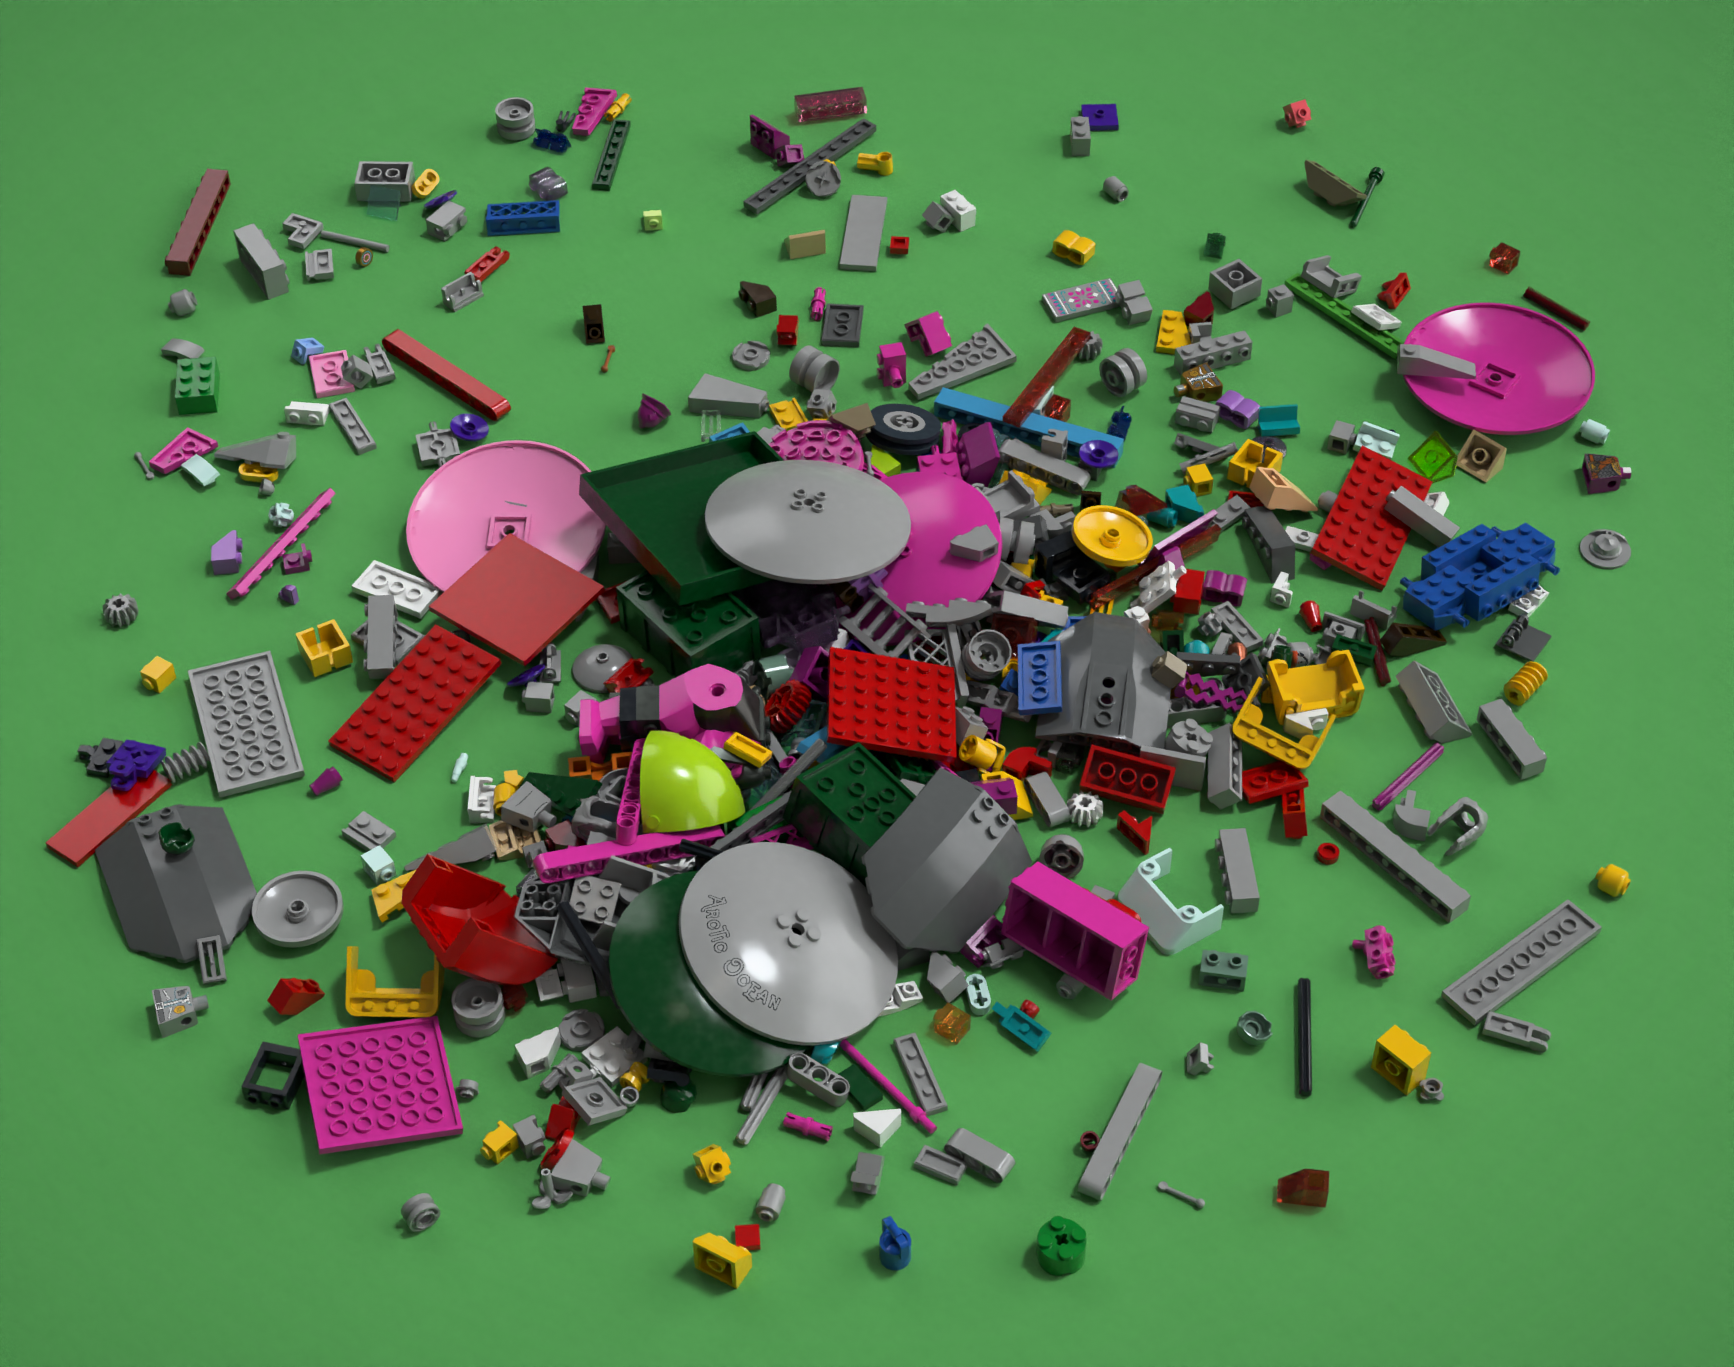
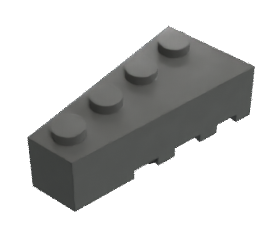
M1265 506L1245 509L1244 517L1242 518L1243 528L1246 529L1271 583L1276 582L1281 571L1289 574L1288 580H1294L1295 544L1270 509Z

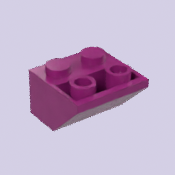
M753 114L750 115L751 145L771 158L776 159L775 149L783 145H790V136L767 121Z

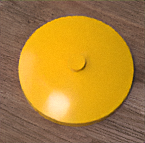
M1097 505L1085 508L1077 514L1072 525V537L1079 549L1090 558L1111 566L1126 567L1141 563L1149 555L1153 544L1152 534L1147 525L1134 514L1118 507Z

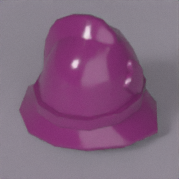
M642 393V400L640 401L641 404L637 413L639 428H652L670 416L671 412L665 404Z

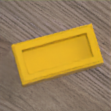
M737 732L724 743L723 747L725 750L759 768L772 757L773 753L771 750Z

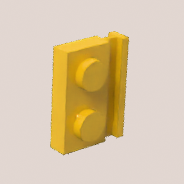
M792 398V401L789 402L785 400L769 405V411L776 424L784 428L786 432L796 428V424L808 421L795 398Z

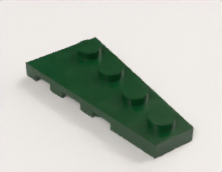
M529 772L520 787L526 781L531 783L550 798L551 808L573 818L576 809L581 806L580 799L596 796L603 784L599 780Z

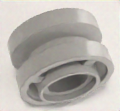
M421 1193L410 1198L402 1206L401 1215L407 1221L409 1228L412 1231L418 1232L432 1226L438 1220L440 1210L430 1194Z

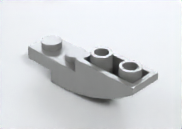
M964 598L949 600L948 608L943 604L936 603L933 606H929L923 602L913 601L912 604L907 603L906 614L910 617L926 619L927 627L942 628L947 627V625L961 626L983 619L992 614V606L987 601L976 600V602H967V599Z

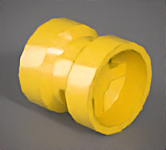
M634 1062L630 1066L629 1072L624 1073L619 1078L621 1086L623 1088L628 1086L634 1087L639 1092L642 1089V1084H646L650 1080L647 1078L648 1068L640 1062Z

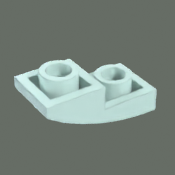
M197 454L181 465L185 472L192 475L196 482L203 486L212 484L215 478L220 475L211 464Z

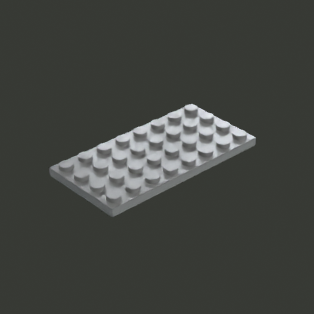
M271 651L188 670L220 797L305 776Z

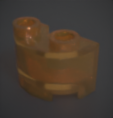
M1156 609V614H1152L1151 626L1156 628V631L1182 630L1179 627V623L1183 624L1184 613Z

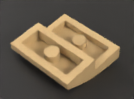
M501 820L489 825L491 835L497 847L496 853L499 860L524 857L521 847L542 841L538 828L534 832H529Z

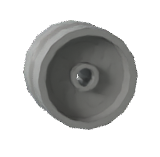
M513 97L504 99L497 104L495 108L497 129L501 137L508 140H522L534 133L536 130L533 104L529 100Z
M1123 348L1114 355L1103 359L1100 363L1101 379L1106 388L1117 397H1124L1131 393L1132 390L1143 386L1147 381V370L1144 362L1130 348Z
M471 978L460 983L453 991L451 1002L457 1028L463 1034L481 1038L499 1030L504 1023L505 1009L501 989L497 984Z

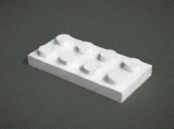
M375 560L351 586L352 592L367 598L368 596L394 595L398 610L420 619L429 610V605L443 593L427 580Z

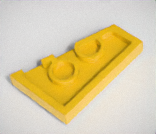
M1163 310L1156 352L1175 354V348L1192 344L1182 312Z
M416 870L371 889L378 917L382 923L388 919L387 915L395 909L400 911L404 908L401 904L402 890Z

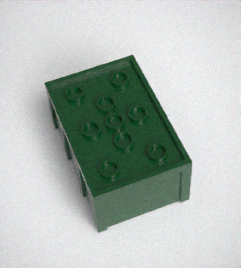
M647 570L616 587L621 629L625 633L628 632L642 645V648L647 653L650 652L666 667L667 672L671 676L678 677L706 664L735 672L742 668L745 662H754L761 658L759 618L731 592L679 606Z
M858 742L796 776L782 818L787 823H791L809 841V844L814 849L817 848L825 857L845 868L867 888L865 878L868 875L861 857L897 820L916 795Z

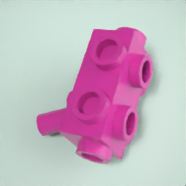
M1381 925L1364 930L1365 940H1353L1352 947L1354 949H1363L1365 956H1367L1368 969L1376 979H1385L1394 975V965L1396 962L1392 953L1394 942L1391 934L1387 933L1386 928Z

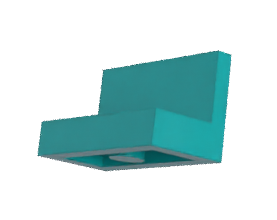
M1298 405L1259 407L1258 429L1261 437L1300 434V425L1297 421Z

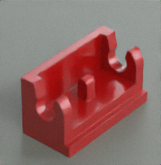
M630 658L603 684L610 693L620 692V688L639 687L654 671L650 667H642L641 664L644 662V659L638 658L633 660V658Z

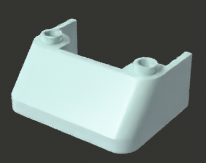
M1171 848L1141 862L1118 893V901L1138 913L1141 923L1149 927L1147 937L1165 955H1174L1220 930L1224 910L1222 904L1204 914L1192 905H1186L1177 909L1153 883V881L1170 873Z

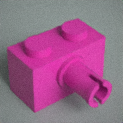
M902 342L880 345L879 354L876 355L879 365L877 377L879 380H882L884 387L892 385L893 388H900L903 383H906V353Z

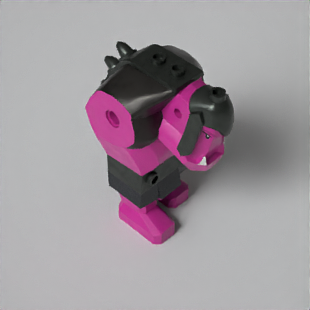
M706 664L659 686L620 688V692L610 693L609 699L601 702L593 699L580 700L579 741L582 756H590V760L593 763L602 764L610 744L621 745L623 753L633 752L635 741L646 738L650 731L678 733L681 736L700 742L713 751L729 768L736 785L740 789L745 790L760 786L765 780L772 779L771 766L766 767L765 763L759 768L723 748L724 743L737 732L765 748L771 746L770 733H767V729H770V717L765 715L764 702L760 696L761 689L759 686H754L751 689L737 674L715 665Z

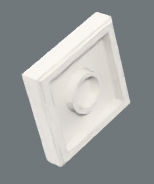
M1376 304L1353 306L1351 310L1353 314L1378 330L1400 328L1402 323Z

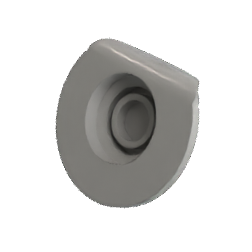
M1593 530L1580 543L1581 556L1589 564L1598 568H1620L1629 561L1631 556V548L1626 538L1612 530Z

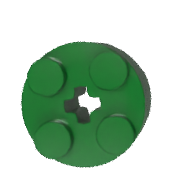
M1054 1216L1050 1221L1046 1222L1040 1228L1037 1235L1036 1255L1040 1267L1054 1276L1076 1273L1085 1261L1086 1231L1078 1223L1061 1216Z

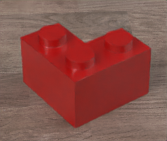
M1186 569L1187 573L1177 580L1176 593L1171 596L1170 602L1174 603L1173 611L1199 615L1205 571Z

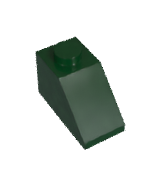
M1159 630L1160 647L1165 652L1169 651L1176 657L1177 652H1184L1183 630Z

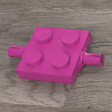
M933 445L930 448L932 455L917 456L919 472L942 473L962 480L956 452L940 454L939 446L935 445L934 448Z

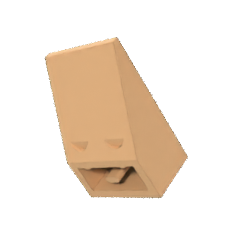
M1256 468L1249 488L1266 508L1270 510H1275L1276 508L1284 509L1286 511L1300 510L1302 512L1318 511V508L1297 486L1274 468Z

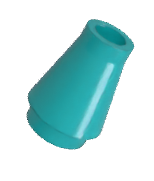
M1173 508L1149 509L1147 512L1148 521H1153L1168 528L1175 526L1177 523L1178 512L1173 510Z

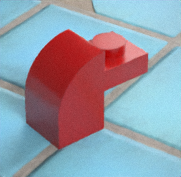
M779 315V324L777 325L778 345H797L798 316Z
M1020 747L1009 753L1002 764V771L1023 782L1028 774L1033 776L1046 772L1051 778L1052 762L1036 756V748Z

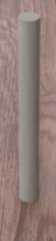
M325 230L321 231V237L384 252H388L390 248L389 245Z

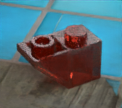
M1302 1169L1278 1179V1203L1326 1208L1329 1193V1171Z

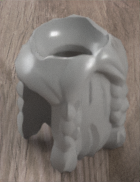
M597 796L580 799L581 806L576 809L572 819V833L586 841L590 831L600 832L606 836L616 838V820L620 804L612 800L608 801L605 798L600 799Z
M1462 797L1452 806H1449L1442 816L1438 817L1436 823L1429 827L1427 834L1431 836L1449 821L1453 820L1465 834L1458 838L1450 849L1445 852L1447 856L1452 855L1462 848H1466L1467 845H1470V843L1474 842L1484 833L1489 817L1478 806L1476 801L1468 797ZM1468 813L1473 817L1475 822H1472L1468 818Z

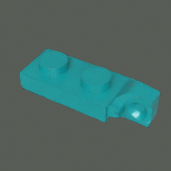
M996 1002L992 1007V1010L1001 1016L999 1019L1001 1025L1037 1052H1039L1052 1034L1016 1006L1010 1004L1008 1008H1005L999 1002Z

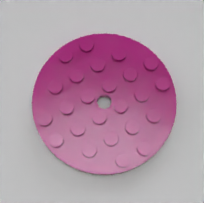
M826 420L796 424V428L787 432L784 429L772 437L773 441L768 444L784 461H824L848 466L860 471L863 470L864 454L858 438L851 430H847L841 424Z

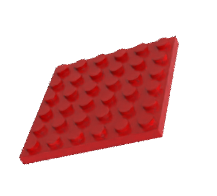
M830 647L828 653L827 743L851 747L859 742L869 750L955 763L957 756L954 667Z

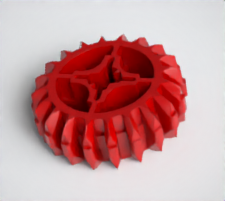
M795 679L789 680L785 684H781L780 688L776 689L771 694L770 699L767 700V704L764 706L765 715L770 717V730L774 733L780 734L790 730L793 725H797V722L806 713V709L810 706L812 693L803 683L798 680L795 681Z

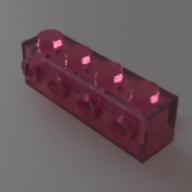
M863 87L794 96L798 122L867 113V99Z

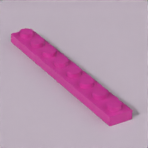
M331 488L320 493L226 593L231 600L237 596L241 598L250 590L248 586L258 582L262 577L260 574L273 566L272 561L275 558H280L286 552L284 548L291 546L297 540L296 535L303 533L309 527L307 523L318 518L321 514L319 511L332 503L331 498L336 493Z

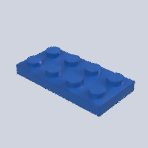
M1060 641L1018 644V710L1020 716L1062 712Z

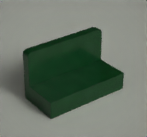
M1337 634L1331 653L1337 650H1349L1354 662L1372 666L1377 646Z

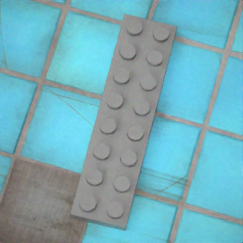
M1567 899L1444 989L1441 997L1475 1026L1487 1017L1488 1012L1497 1010L1599 934L1602 927Z

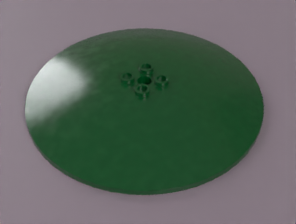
M698 871L681 873L665 878L641 892L628 905L617 922L609 947L608 969L612 991L617 1004L632 1028L644 1041L668 1059L695 1071L725 1077H745L774 1071L787 1065L790 1056L793 1054H804L812 1046L776 1041L745 1028L721 1011L700 988L685 960L679 936V915L682 900L690 882ZM792 928L794 933L801 935L800 930Z

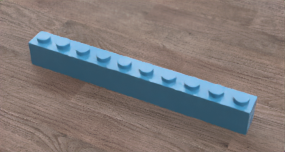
M943 387L934 401V415L936 417L950 421L954 419L955 422L964 425L990 422L993 433L1012 439L1016 438L1040 447L1043 435L1055 436L1048 434V429L1068 431L1067 454L1080 458V447L1084 443L1091 440L1109 442L1116 447L1119 454L1117 462L1110 466L1113 468L1116 467L1123 454V438Z

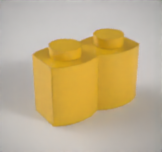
M1064 230L1053 241L1052 252L1061 258H1068L1077 265H1084L1095 254L1096 244L1086 237H1080L1070 230Z

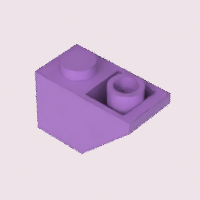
M232 530L211 546V563L214 575L239 573V564L243 563L242 553L239 550H243L242 538H238L236 530Z

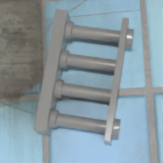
M871 583L868 587L875 594L857 615L850 619L842 615L837 620L877 655L899 658L901 653L920 632L928 639L931 637L926 631L927 626L920 619L914 621L887 598L888 593L882 587L875 588ZM882 599L888 605L867 629L864 628L861 631L859 629L861 621ZM895 610L901 616L880 640L877 639L874 642L872 640L874 637L873 633ZM908 621L914 627L893 651L890 650L887 653L885 651L887 648L886 644Z

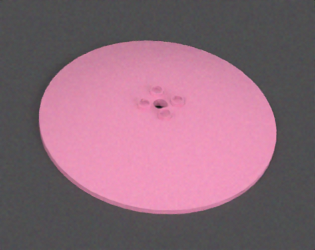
M513 440L494 442L473 448L454 457L437 469L426 480L410 507L406 535L409 552L414 564L430 584L444 593L506 536L505 532L514 530V533H512L514 536L581 573L596 555L606 530V524L579 495L580 474L592 471L572 454L555 446L534 441ZM505 501L527 505V507L509 504Z

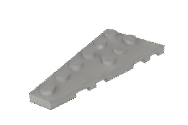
M987 323L983 326L982 331L979 333L975 332L970 340L967 342L963 341L944 356L941 362L934 363L929 371L922 372L910 381L909 390L919 400L940 392L943 387L950 388L1017 362V356Z

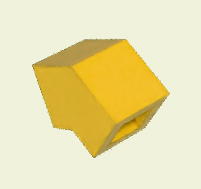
M517 770L504 771L505 783L510 784L517 791L524 777L518 775Z

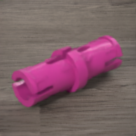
M817 287L814 290V298L811 301V318L813 319L815 314V321L822 319L823 309L826 306V290L823 289L822 291V287Z
M787 1112L786 1116L788 1118H784L783 1127L800 1131L805 1136L812 1135L829 1141L830 1137L828 1136L832 1135L833 1126L816 1122L811 1117L804 1118Z

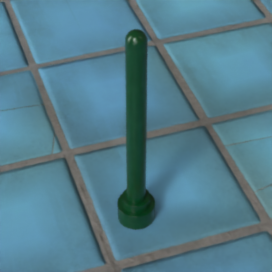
M1379 167L1371 169L1369 173L1370 182L1364 192L1367 197L1360 201L1350 222L1351 227L1358 225L1376 184L1381 182L1385 175L1383 169Z

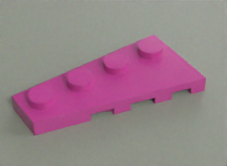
M585 87V95L582 96V104L578 108L579 114L576 115L572 127L573 134L589 136L617 97L616 90Z

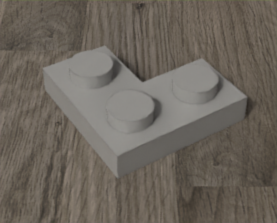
M294 213L282 223L283 229L293 232L288 238V244L301 249H305L324 229L322 222Z

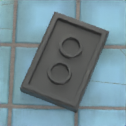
M828 303L826 305L822 346L859 347L864 305Z

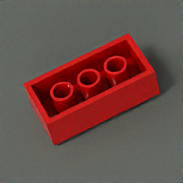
M1091 745L1080 782V791L1084 793L1091 791L1092 795H1098L1102 798L1164 815L1176 767Z

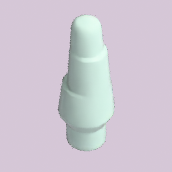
M461 753L460 757L456 760L451 781L454 783L457 782L461 772L467 766L469 756L466 753Z

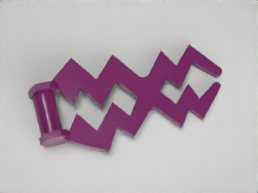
M1186 672L1185 679L1174 689L1175 697L1182 698L1185 696L1195 705L1202 700L1206 706L1219 702L1224 711L1231 708L1233 713L1239 712L1244 705H1237L1236 699L1241 698L1244 703L1247 699L1243 690L1234 693L1232 687L1223 691L1219 690L1214 679L1204 683L1199 673L1189 675ZM1188 682L1191 687L1197 685L1200 692L1203 693L1195 695L1192 688L1186 691L1185 686ZM1210 689L1213 693V696H1211L1210 698L1206 693V690ZM1229 697L1231 702L1227 703L1225 698Z

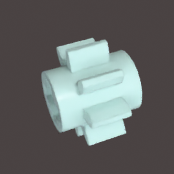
M275 503V506L270 508L268 516L271 521H274L273 526L287 527V524L293 521L294 513L291 509H288L289 504Z

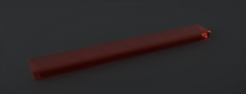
M1077 327L1072 328L1004 414L1003 422L1019 428L1023 425L1091 338V332Z
M1215 524L1178 545L1182 559L1184 560L1217 542L1222 530L1220 526ZM1160 556L1093 592L1090 607L1095 610L1138 586L1144 577L1155 571Z

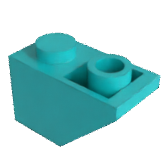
M1189 485L1166 489L1164 504L1166 508H1173V510L1178 512V520L1190 524L1204 515L1203 507L1198 504L1196 494L1191 491Z

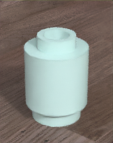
M1589 419L1587 422L1583 421L1579 432L1582 433L1581 437L1597 444H1604L1610 430L1606 428L1607 426Z

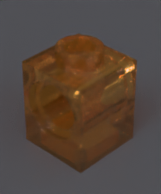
M947 1003L942 1009H938L934 1015V1031L955 1044H958L970 1030L971 1015L950 1003Z

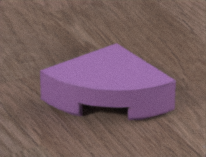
M285 585L278 594L280 599L293 605L299 601L296 586Z

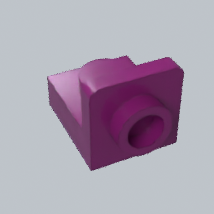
M802 144L783 145L776 148L775 158L777 165L798 164L804 160Z
M305 543L301 544L302 552L282 555L286 575L310 571L309 562H313L311 550H306Z

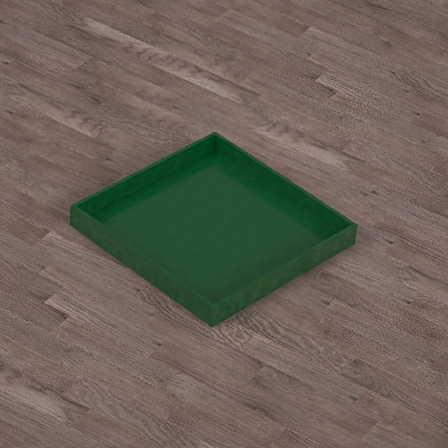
M755 431L580 474L579 495L679 606L775 580L744 569L724 556L711 541L705 526L706 505L710 496L720 484L748 468L770 462L784 461Z

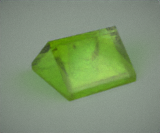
M1435 430L1408 459L1423 477L1432 481V483L1454 477L1458 456Z

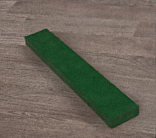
M613 119L592 183L593 190L610 191L631 127V121Z

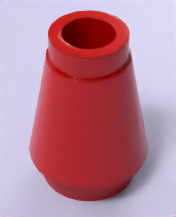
M1312 600L1302 603L1299 613L1310 628V631L1317 632L1321 630L1322 623L1319 605Z

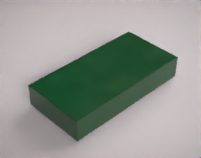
M856 1064L851 1065L838 1074L849 1082L850 1089L848 1094L863 1111L883 1100V1094Z

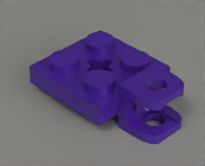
M126 739L106 762L107 770H109L111 775L114 774V778L110 782L111 788L128 791L137 782V776L147 778L161 762L160 760H163L166 756V748Z

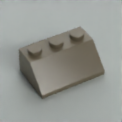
M868 403L832 414L826 420L841 424L847 430H851L859 442L876 425Z

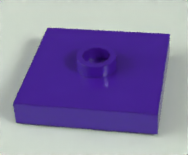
M1116 104L1081 105L1082 117H1089L1090 131L1119 129Z

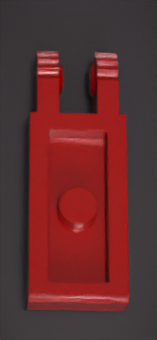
M495 246L466 269L464 274L471 271L474 274L475 282L478 279L482 282L501 264L509 260L510 252L506 250L501 252V248Z

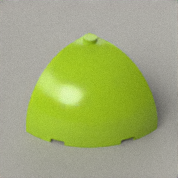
M650 731L644 743L640 768V803L643 833L700 829L732 821L745 813L744 801L739 786L736 785L729 768L713 751L700 742L681 736L678 733Z

